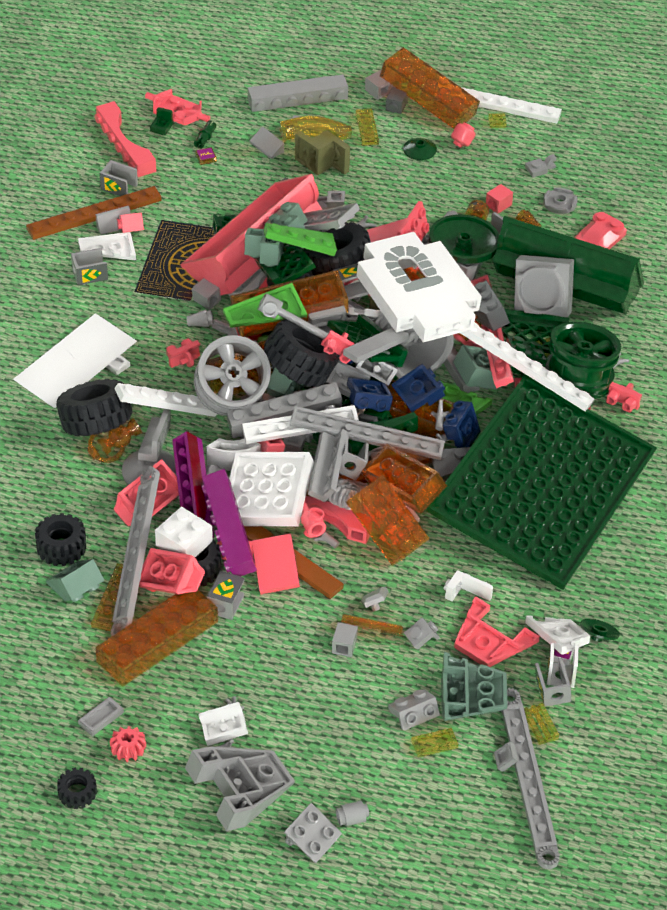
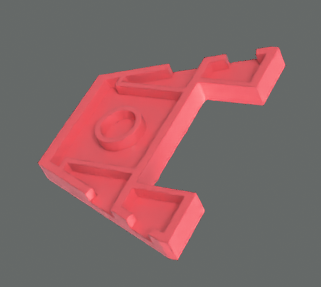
M475 597L456 638L454 648L480 665L492 667L537 644L540 636L524 627L513 640L481 621L490 611V605Z

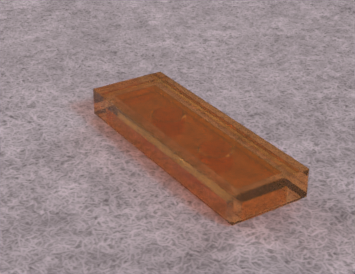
M346 614L342 615L341 622L344 624L358 626V628L403 637L404 628L401 625Z

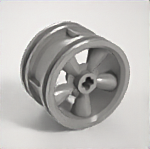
M382 313L375 324L386 331L392 328V326ZM413 328L404 330L409 334V340L401 343V345L408 350L403 367H398L395 375L397 377L405 376L422 363L426 369L431 368L435 372L451 353L454 336L450 335L423 343Z
M230 335L213 341L203 351L194 373V388L199 400L206 408L223 416H227L228 410L242 409L258 403L270 381L271 368L268 357L257 343L246 337ZM234 352L246 358L242 362L234 360ZM217 354L224 361L220 368L206 364L210 358ZM256 368L259 383L247 378L248 370ZM231 371H234V374H237L235 378H233L232 374H230ZM220 378L224 385L216 395L208 386L207 381ZM241 386L249 396L243 400L232 401L233 388Z

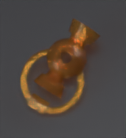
M131 418L126 427L120 425L116 429H111L108 431L107 439L101 438L97 440L106 456L112 451V447L120 448L116 455L110 458L100 457L95 447L92 446L93 440L97 436L94 434L89 438L87 451L93 460L96 459L102 463L115 462L123 455L125 447L129 445L131 435L137 436L143 433L134 418Z

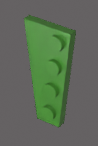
M266 223L263 229L265 238L331 256H335L337 251L333 233L282 226L274 223Z
M293 283L266 292L283 302L281 308L299 318H307L308 314ZM266 293L223 309L230 328L285 320V318L277 315L273 319L257 310L261 299Z

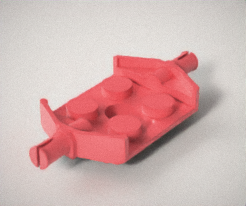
M172 89L161 92L158 95L149 92L145 94L146 99L153 101L154 114H157L156 109L158 107L172 110L173 121L185 126L199 120L205 122L210 120V116L201 112V100L199 105L172 95Z

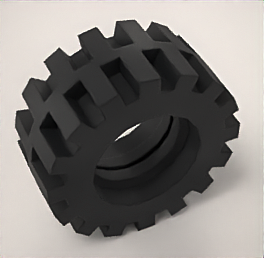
M76 767L72 768V771L68 769L65 771V774L62 773L60 775V779L57 781L59 800H61L63 805L67 804L68 808L74 806V809H78V806L85 808V804L90 805L92 800L96 798V779L93 773L90 774L89 770L84 771L83 768L76 770ZM74 784L86 786L81 792H71L68 790Z

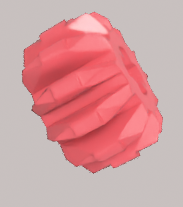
M128 725L127 729L120 727L119 732L113 731L112 738H110V747L112 754L117 755L118 760L125 758L126 762H128L129 758H132L136 761L137 756H143L146 748L145 735L143 732H139L138 727L131 729Z

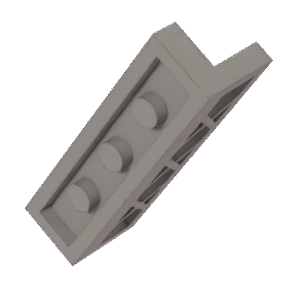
M164 409L161 418H151L138 452V460L158 461L170 428V409Z
M342 429L336 436L323 431L319 436L308 495L320 501L326 502L336 491L347 436L346 430Z

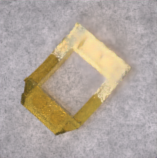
M301 116L280 121V134L284 143L286 140L294 139L295 133L298 131H302L309 137H315L328 130L341 140H347L352 135L351 125L325 117Z

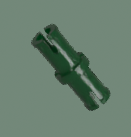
M207 121L205 127L199 131V136L194 141L196 148L200 144L199 148L202 149L207 140L211 139L212 133L217 127L215 122L210 126L212 121Z

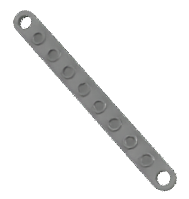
M152 466L147 467L144 473L142 472V476H140L141 484L138 486L113 615L112 622L114 624L112 626L113 629H111L112 632H110L111 636L118 641L126 639L131 631L160 476V472Z
M508 688L507 696H512L515 700L507 701V709L501 712L508 741L514 743L518 762L514 766L538 864L542 868L553 869L559 863L560 854L520 693L514 690V688ZM545 854L552 855L554 859L551 860V862H547V860L545 861V859H543L542 856Z

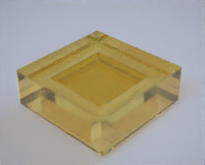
M505 113L488 114L490 128H506Z

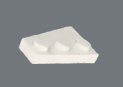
M131 232L78 238L80 252L101 248L102 255L105 258L136 260Z

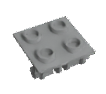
M312 803L284 831L286 834L285 842L289 846L297 845L314 863H317L342 834Z

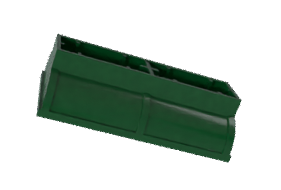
M507 216L503 217L497 251L493 258V264L497 273L515 278L516 259L521 255L574 259L572 297L625 315L627 314L630 304L635 300L640 288L644 285L639 258Z

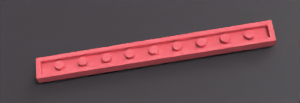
M488 275L471 281L473 286H475L477 283L487 280L492 288ZM481 324L483 330L493 333L496 338L504 341L501 328L493 331ZM487 350L496 388L514 382L510 364Z

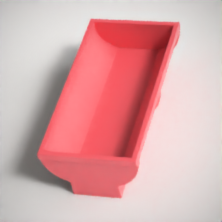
M308 174L275 182L180 264L181 267L196 281L200 282L204 278L219 287L220 295L233 293L260 269L254 258L244 255L245 233L248 228L264 229V224L269 220V217L275 214L281 205L286 202L298 203L304 213L322 210L317 202L319 191L313 175Z

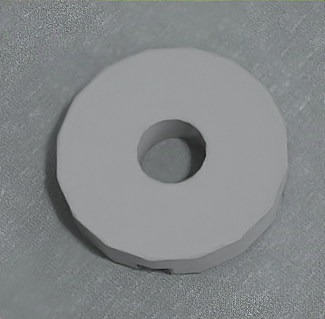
M558 187L552 191L548 190L544 194L543 204L545 208L553 213L566 214L575 210L578 198L573 195L574 192Z

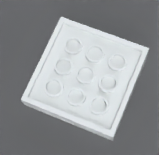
M236 452L229 479L244 526L299 527L314 465L310 452Z

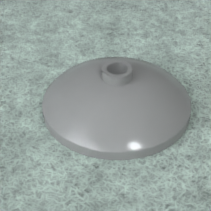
M139 450L132 453L125 459L122 465L124 481L127 485L131 484L142 475V472L144 473L147 467L149 468V466L151 467L157 462L138 460ZM161 450L158 461L162 459L176 475L174 456L165 450Z

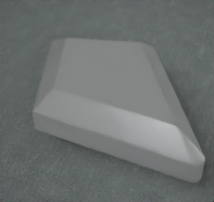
M381 587L363 596L362 604L365 608L371 606L373 611L379 610L380 606L378 603L385 600L388 589Z

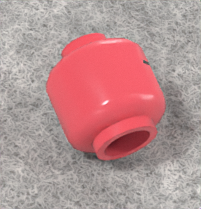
M465 122L457 124L451 134L454 140L453 144L460 148L462 146H470L476 136L475 128Z

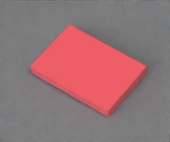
M291 533L252 541L260 595L300 587Z

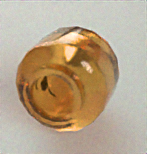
M473 200L469 203L465 215L487 220L489 207L481 200Z

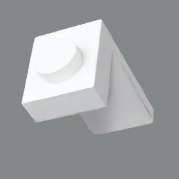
M458 570L452 579L446 581L444 590H446L445 599L449 601L454 600L461 588L489 601L493 593L492 585Z

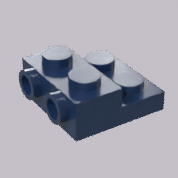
M423 363L391 384L411 412H414L426 403L431 406L445 396L443 392L445 390L444 385L440 380L436 381L434 379L436 377L431 368L426 369Z
M348 377L347 386L351 391L349 400L352 405H355V408H371L378 412L390 411L393 396L385 383Z
M457 401L453 404L454 408L451 413L445 416L446 420L443 423V430L447 440H454L456 448L471 447L481 432L472 402Z

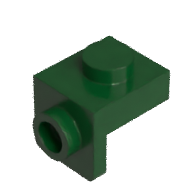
M158 107L156 109L157 117L150 125V132L166 135L173 125V111Z

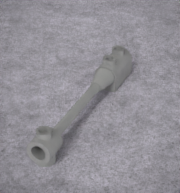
M267 293L258 305L257 310L267 317L275 319L277 315H280L322 339L328 335L325 331L281 308L283 302ZM368 359L356 363V368L387 385L390 384L398 371V367L391 362H370Z

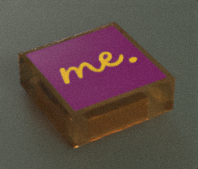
M212 147L196 150V157L200 165L217 162V157Z

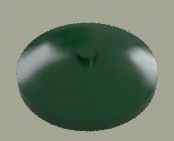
M464 214L449 215L437 220L430 228L429 243L441 241L456 263H481L491 259L497 251L499 239L497 229L479 217Z

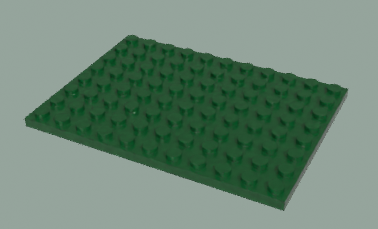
M525 374L429 503L426 512L564 590L654 455L657 447L589 409L583 411Z

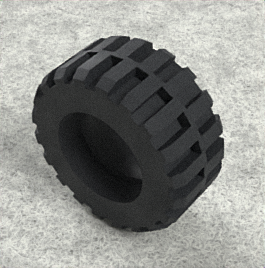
M345 222V226L340 229L332 228L325 231L333 233L337 248L335 256L302 248L316 266L311 270L314 280L322 281L326 278H334L333 270L364 261L365 244L371 243L368 231L363 226L354 222Z
M287 319L276 324L264 343V352L271 365L291 381L294 380L296 383L304 384L308 387L323 385L339 361L338 354L333 353L329 355L324 352V346L321 345L322 338Z
M99 379L92 382L88 381L81 385L78 384L61 393L57 399L56 406L62 429L69 435L89 436L102 432L105 433L125 424L133 413L131 403L121 402L115 391L118 383H124L116 379Z

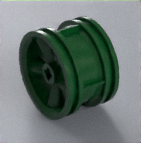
M567 322L555 327L549 342L551 354L547 357L544 368L557 373L560 378L571 382L579 390L589 393L594 399L606 396L609 392V386L614 381L615 372L613 367L617 364L621 351V343L617 336L606 328L587 322Z

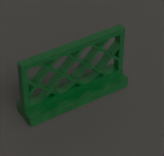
M284 243V253L279 264L272 267L260 264V257L254 258L258 267L275 289L287 285L316 267L301 247Z
M504 308L510 323L505 325L507 328L502 329V333L507 338V335L510 336L507 333L513 330L516 333L514 336H519L525 341H540L544 353L551 354L549 351L550 341L547 342L543 338L551 337L553 329L560 324L569 322L570 318L524 313V311ZM531 333L534 337L528 339L525 335Z
M358 314L357 320H328L327 326L339 335H342L344 332L348 333L347 339L354 344L384 331L364 314ZM398 344L367 359L370 362H391L396 367H403L408 350L401 344Z

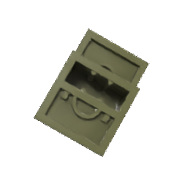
M328 130L314 138H310L302 131H298L295 133V160L317 175L331 167L345 175L349 172L350 146Z

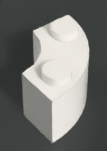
M219 438L206 446L207 465H217L221 469L231 471L236 452H261V444L257 442L246 444L245 438L235 441Z

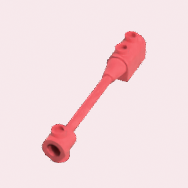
M281 438L257 442L261 444V452H284L286 446ZM304 501L303 514L300 518L305 528L304 534L309 538L318 537L326 530V524L323 521L325 513L319 508L313 507L309 509Z

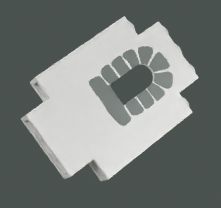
M411 232L365 244L364 261L358 262L357 277L396 333L413 328L424 343L473 329L475 321L474 312L480 308L481 295L441 241L424 245L416 233ZM418 266L426 278L411 281L403 269L409 267L416 269Z

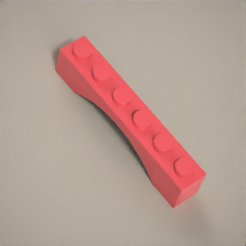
M115 101L96 106V122L100 123L103 132L107 133L109 141L114 143L116 151L121 153L123 161L127 162L130 167L137 169V177L156 172V159L150 150L132 143L122 134L120 130L122 124L121 110Z
M311 496L305 497V502L309 509L315 507L323 510L325 513L323 520L338 528L347 539L363 544L367 543L374 528V515L367 512L339 508V506L331 502H323Z

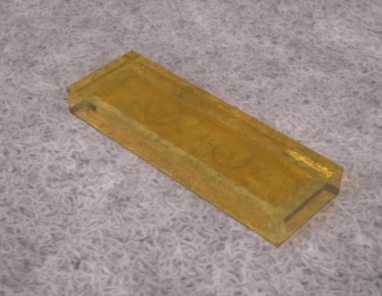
M357 109L355 115L362 146L379 145L372 109Z

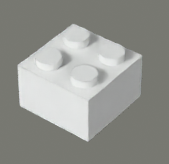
M180 507L155 530L156 546L162 550L196 557L213 542L212 525L185 508Z

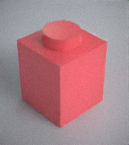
M502 184L486 194V206L497 214L512 205L513 192Z
M141 212L119 215L120 219H117L118 230L121 229L122 233L144 230Z

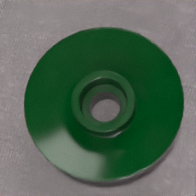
M413 138L404 144L403 151L411 159L427 160L436 154L437 147L428 139Z
M583 619L580 622L581 628L591 635V639L594 641L616 640L620 636L619 631L606 622L596 619Z

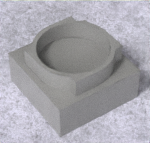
M519 256L516 259L514 310L524 311V313L568 317L572 312L574 259Z

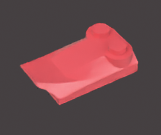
M598 212L593 215L592 221L574 238L611 249L626 235L627 230L618 219L604 212Z
M162 459L152 466L160 472L152 517L179 496L177 476ZM140 477L118 493L114 507L116 514L128 527L131 526L138 486L141 484Z
M150 548L142 567L139 587L145 588L150 592L162 591L174 594L196 592L205 571L192 555Z

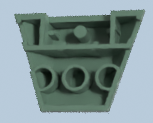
M444 652L441 679V716L444 721L491 714L507 709L506 672L483 664L477 666L469 663L468 659L462 658L460 660L451 657L450 653Z

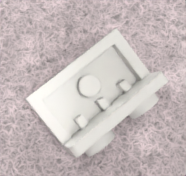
M239 702L199 714L207 746L248 734L244 713Z

